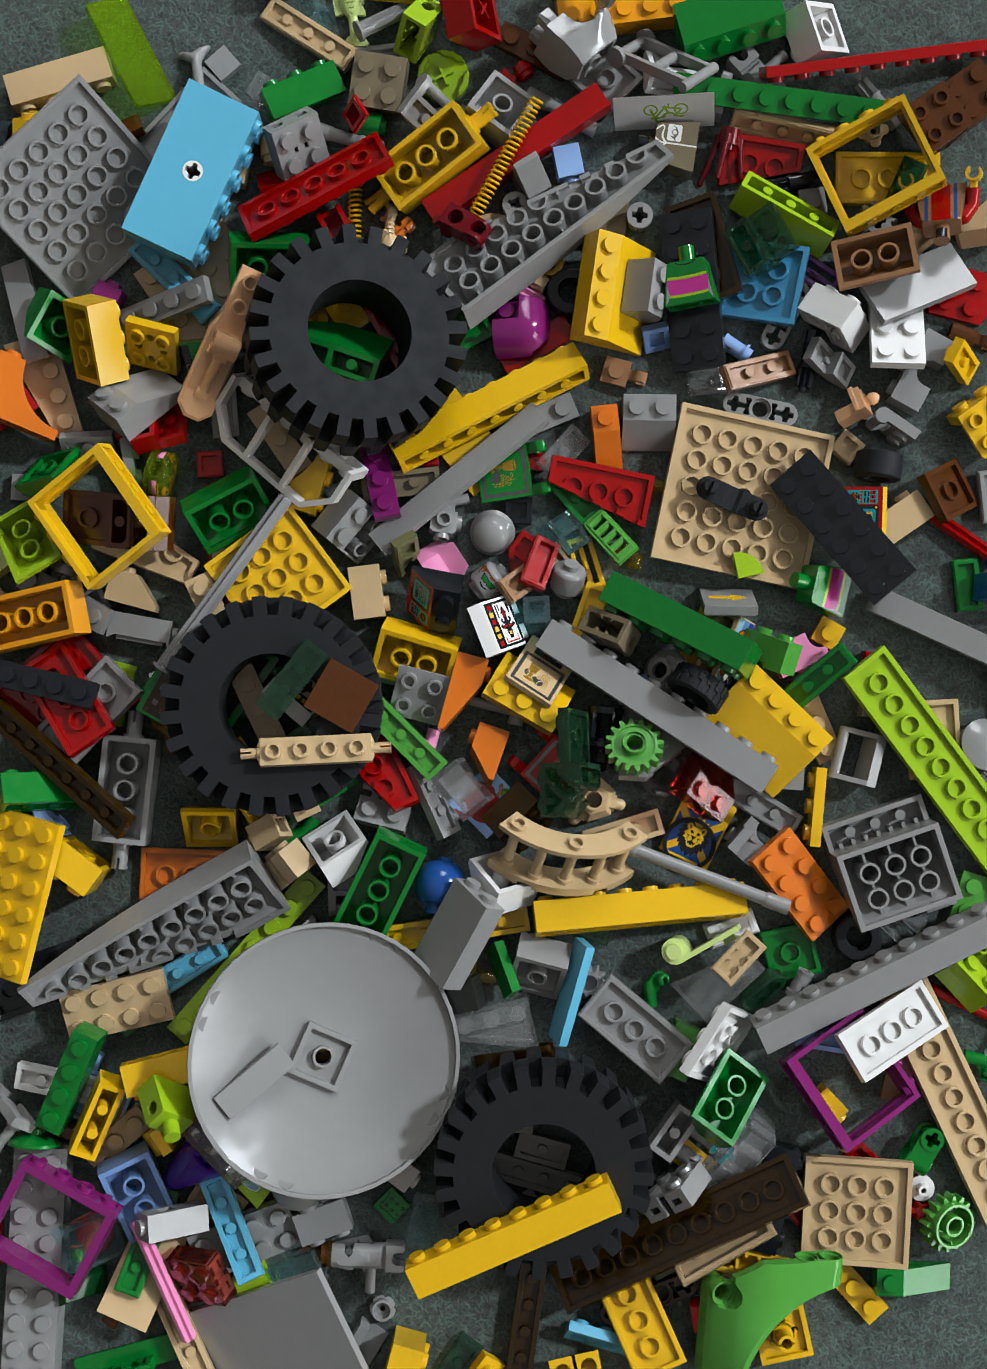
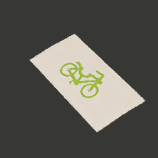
M714 92L613 98L615 131L656 129L658 123L700 122V126H714Z

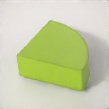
M743 552L731 553L737 579L764 573L762 565L752 555Z

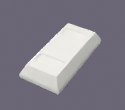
M748 908L749 913L744 918L714 920L703 924L707 940L737 923L741 925V929L734 933L735 936L738 935L740 937L746 929L752 934L760 932L752 908ZM722 940L710 948L712 950L725 944Z

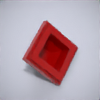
M353 95L341 115L352 132L357 134L368 118L369 113L359 97Z

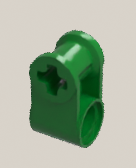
M923 1121L919 1123L907 1143L902 1147L898 1159L913 1161V1171L920 1176L926 1175L935 1157L943 1147L944 1136L942 1132L932 1122ZM927 1134L930 1135V1136L933 1135V1137H932L931 1139L928 1138V1137L925 1139V1137H926Z

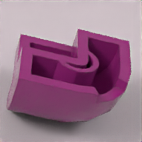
M519 295V302H507L495 311V319L492 320V337L497 360L532 356L533 351L541 347L544 342H548L551 311L546 302L533 296Z

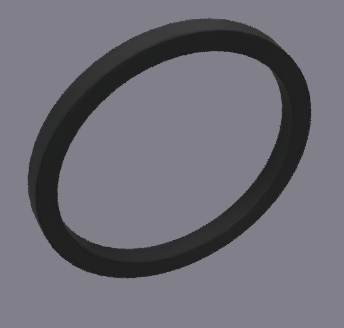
M692 817L681 818L673 822L667 828L663 837L664 853L669 855L667 838L675 826L683 822H696L708 830L712 840V847L708 857L696 865L698 867L705 866L712 859L716 849V839L712 829L704 821Z

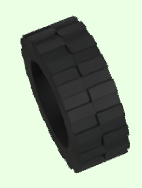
M689 662L679 663L667 680V685L671 691L684 698L686 704L692 706V708L696 706L710 715L718 713L729 695L728 689L717 677Z

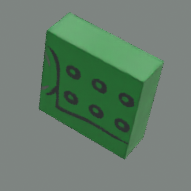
M391 1185L373 1203V1206L392 1224L411 1203Z

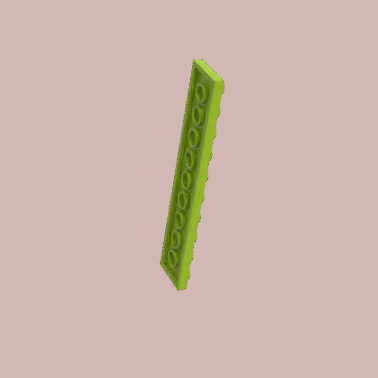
M882 645L842 676L841 680L987 875V784L885 645Z

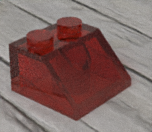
M692 751L669 788V791L705 820L722 823L735 802L733 777L694 751Z

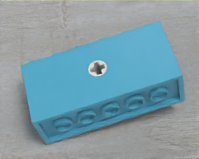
M189 78L121 227L127 236L195 270H198L200 265L204 266L210 253L207 248L211 240L215 242L219 235L221 227L218 224L222 216L226 217L230 211L232 203L229 200L233 192L237 193L243 181V178L240 177L244 168L248 169L254 157V154L251 153L255 143L259 145L264 136L262 130L263 123L259 112Z

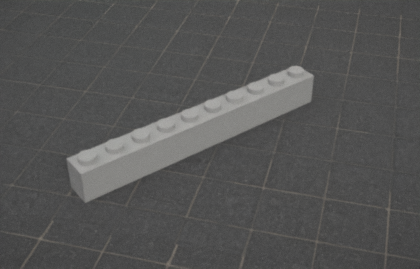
M552 619L535 645L539 651L649 723L654 724L655 727L759 795L762 793L779 767L775 764L776 758L765 751L759 754L752 749L754 744L744 737L739 736L736 739L729 734L731 729L721 722L717 721L716 724H713L706 719L708 714L696 706L690 709L683 704L685 699L674 692H671L670 695L661 690L663 685L651 677L648 680L638 675L640 670L627 662L624 666L616 660L618 656L607 648L601 651L594 646L596 642L589 636L582 634L580 637L572 632L574 627L562 619L558 623Z
M987 901L976 903L970 909L960 914L952 915L935 926H929L923 932L911 938L902 939L898 944L888 949L880 950L868 959L855 962L851 967L839 973H833L825 980L808 985L802 991L792 996H786L767 1008L757 1010L755 1014L748 1018L767 1055L987 948Z

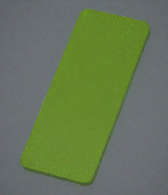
M104 0L88 3L85 11L133 105L136 108H143L171 102L176 96L128 1Z

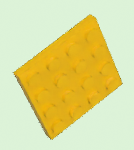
M290 505L225 596L230 602L238 601L241 603L252 600L251 597L266 596L269 598L287 596L299 601L310 602L325 610L353 588ZM251 531L204 565V568L214 581L222 573Z

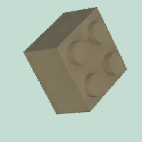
M355 49L348 103L353 95H357L367 111L402 118L396 110L402 104L406 95L410 69L408 58Z

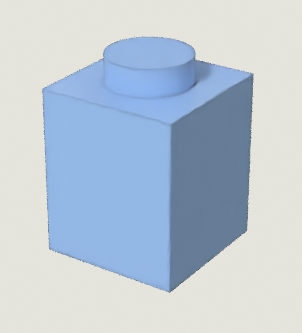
M576 142L552 148V159L558 186L565 182L569 185L579 180V176L585 173L579 143Z

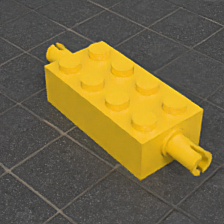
M451 100L393 147L388 153L395 166L388 169L386 173L376 176L382 188L364 201L366 206L369 205L368 209L371 213L375 215L392 200L399 211L407 215L422 204L421 200L454 179L488 152L490 148L480 135V129L499 116L489 101L486 102L484 106L469 116L458 103Z

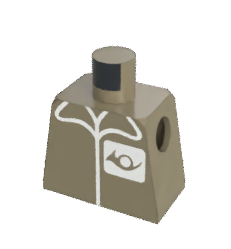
M700 122L658 123L654 137L639 135L637 148L654 140H659L674 154V159L662 171L690 179L693 173Z
M591 605L578 626L581 632L592 638L600 647L607 648L625 657L631 656L641 637L640 632L630 620ZM602 624L605 627L604 633L599 629V626Z

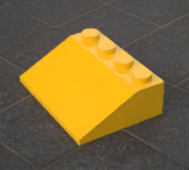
M597 229L585 235L570 333L571 340L634 356H641L643 342L640 327L645 326V324L621 312L628 259L655 258V252L623 235L603 229Z
M756 664L749 679L746 680L741 677L728 690V698L718 713L715 715L708 714L706 719L713 724H716L717 721L721 722L731 729L729 734L736 739L739 736L744 737L754 744L752 749L759 754L765 751L776 758L775 764L779 767L764 788V791L771 798H774L832 741L833 737Z

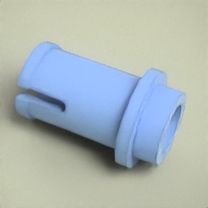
M729 333L724 337L726 352L737 358L738 361L750 358L754 351L750 348L751 345L748 344L746 346Z

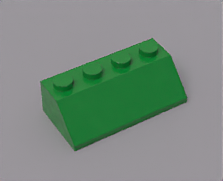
M685 0L672 5L676 49L703 61H709L786 35V14L782 0Z

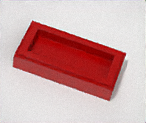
M537 534L531 544L518 583L542 593L545 590L561 545Z

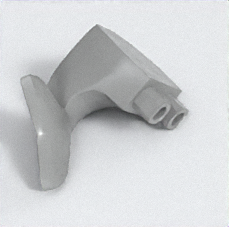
M595 0V14L593 19L588 22L574 21L564 13L557 16L549 7L538 15L536 19L538 25L533 28L528 36L537 46L534 55L549 71L565 80H578L580 77H586L592 72V69L600 59H604L608 49L613 47L617 40L616 29L608 9L614 4L615 0Z

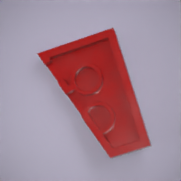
M740 134V137L744 138L743 180L749 171L764 179L801 172L806 144ZM735 147L734 152L727 151L718 186L743 182V180H738L737 147Z
M381 734L377 742L389 741ZM392 744L391 753H375L373 762L367 763L358 774L395 813L420 803L419 797Z

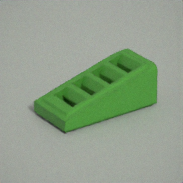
M602 508L583 524L587 534L619 566L639 550L636 543ZM610 528L612 529L605 537L601 538ZM617 536L620 537V538L617 539L611 546L608 545V544H609L611 541H613ZM626 543L627 546L616 554L615 551Z

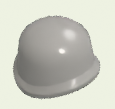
M483 511L474 518L471 524V541L475 548L483 554H501L509 549L514 542V524L501 511Z

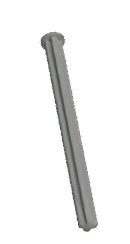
M278 494L158 661H153L152 664L170 675V670L167 669L168 662L171 656H178L183 647L180 643L183 637L188 632L194 633L202 625L199 621L208 614H212L292 502L283 494Z

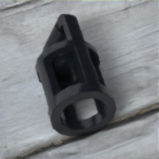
M588 705L586 740H584V745L588 747L587 764L594 772H611L614 763H608V754L605 755V763L596 761L597 753L605 754V746L607 745L605 738H599L602 713L609 714L607 735H611V727L619 729V721H622L624 709Z

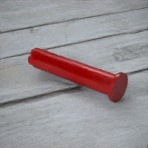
M936 515L930 519V524L987 562L986 542L954 520L940 525Z

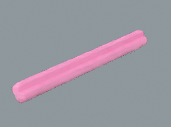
M135 1220L131 1223V1229L183 1343H188L196 1338L195 1330L156 1243L148 1244L139 1240L135 1232V1222L137 1221Z

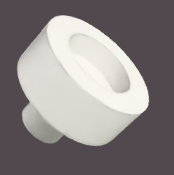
M914 1173L912 1198L917 1201L930 1199L935 1189L933 1181L927 1175L920 1176Z

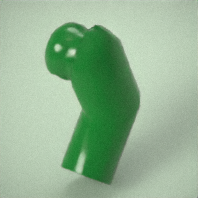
M663 971L653 972L643 983L644 1001L651 1007H657L656 992L663 986H667L670 982L667 973Z
M964 1049L963 1054L967 1063L975 1065L981 1080L987 1083V1056Z

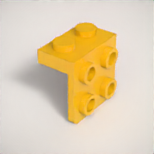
M984 385L973 392L974 396L968 401L963 400L954 405L952 412L945 417L951 425L962 426L979 456L987 459V385Z

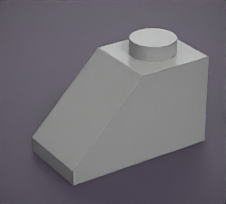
M536 151L513 164L512 181L518 191L523 193L528 200L551 189V183Z

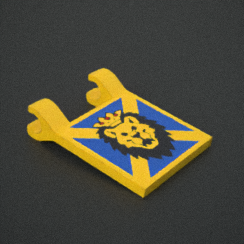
M688 785L670 825L686 817L704 821L715 835L716 852L737 808L731 803H726L720 818L714 817L691 806L697 797L698 789L693 785ZM696 822L678 824L671 830L667 838L668 853L693 865L704 861L712 847V840L708 830ZM663 839L659 846L661 850H663ZM710 860L705 866H703V867H701V868H704V869L707 870V868H708V866H709L711 860Z

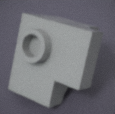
M747 815L737 828L732 826L725 833L723 845L750 867L751 864L748 860L764 844L758 839L756 833L759 822L752 816Z

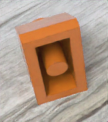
M480 722L478 729L472 728L467 743L472 744L469 753L485 784L491 787L510 732Z

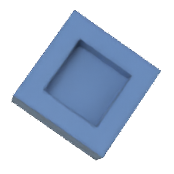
M666 321L640 327L645 354L671 348L669 327Z

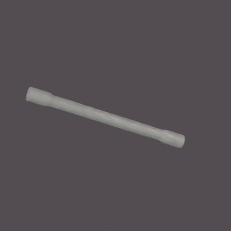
M640 845L630 850L628 854L630 857H637L751 900L778 913L787 915L792 901L790 899L759 890Z

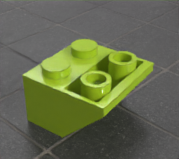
M987 948L934 974L970 1013L987 1005Z

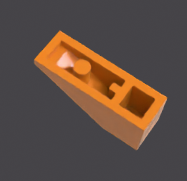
M617 404L591 406L589 416L595 464L623 469Z
M458 651L438 724L439 732H444L479 693L483 682H489L492 668L488 667L489 659Z

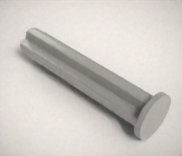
M398 3L360 22L357 20L353 21V29L359 41L363 42L365 37L401 21L403 12L411 4Z

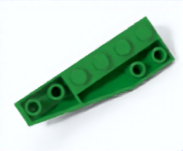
M308 321V336L313 351L329 370L341 377L355 381H373L383 377L395 340L346 323Z

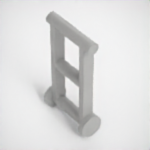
M648 28L639 30L636 34V39L622 48L617 45L609 48L606 54L607 60L613 68H620L626 64L678 87L681 93L687 92L719 70L716 62L708 63L657 41L654 33ZM639 49L648 50L662 56V58L653 63L633 53ZM676 62L697 72L687 78L666 68Z

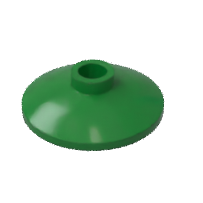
M36 1127L32 1133L27 1132L11 1137L7 1141V1145L18 1149L45 1150L60 1147L61 1140L44 1134L43 1129Z

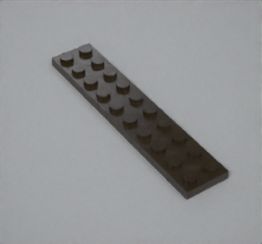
M784 1153L704 1190L695 1204L686 1210L676 1214L672 1213L667 1218L652 1224L647 1217L639 1220V1228L633 1237L623 1231L621 1232L622 1249L612 1257L604 1248L599 1249V1266L590 1271H587L582 1259L573 1261V1276L560 1279L557 1264L550 1265L566 1312L571 1315L809 1207L811 1204L789 1155Z

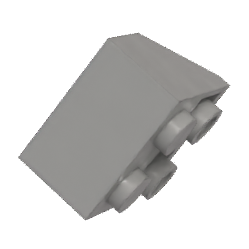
M347 488L339 502L328 504L311 527L358 565L375 545V542L368 534L384 521L375 523L372 507Z

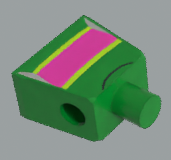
M694 245L678 247L679 261L669 263L666 266L665 308L670 312L720 303L708 261L704 257L695 258Z
M804 565L801 573L793 572L791 574L789 585L797 588L796 601L821 615L843 618L851 578L841 567Z

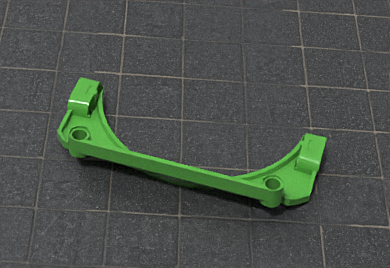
M831 1250L796 1252L794 1258L761 1260L739 1272L732 1273L731 1279H726L720 1272L715 1270L704 1276L701 1282L694 1369H749L763 1342L786 1316L806 1301L840 1286L843 1264L842 1254Z

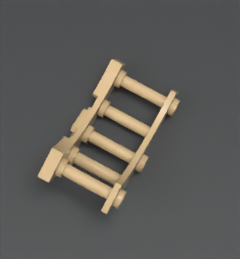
M516 811L499 824L498 828L509 835L508 842L504 848L488 859L487 866L515 884L517 881L532 886L531 890L558 896L593 895L594 891L614 889L632 878L634 870L625 861L629 851L647 841L648 836L629 821L615 829L602 833H563L534 823ZM519 842L536 849L533 861L515 853ZM547 853L566 857L563 868L543 865ZM577 859H594L592 866L574 869Z

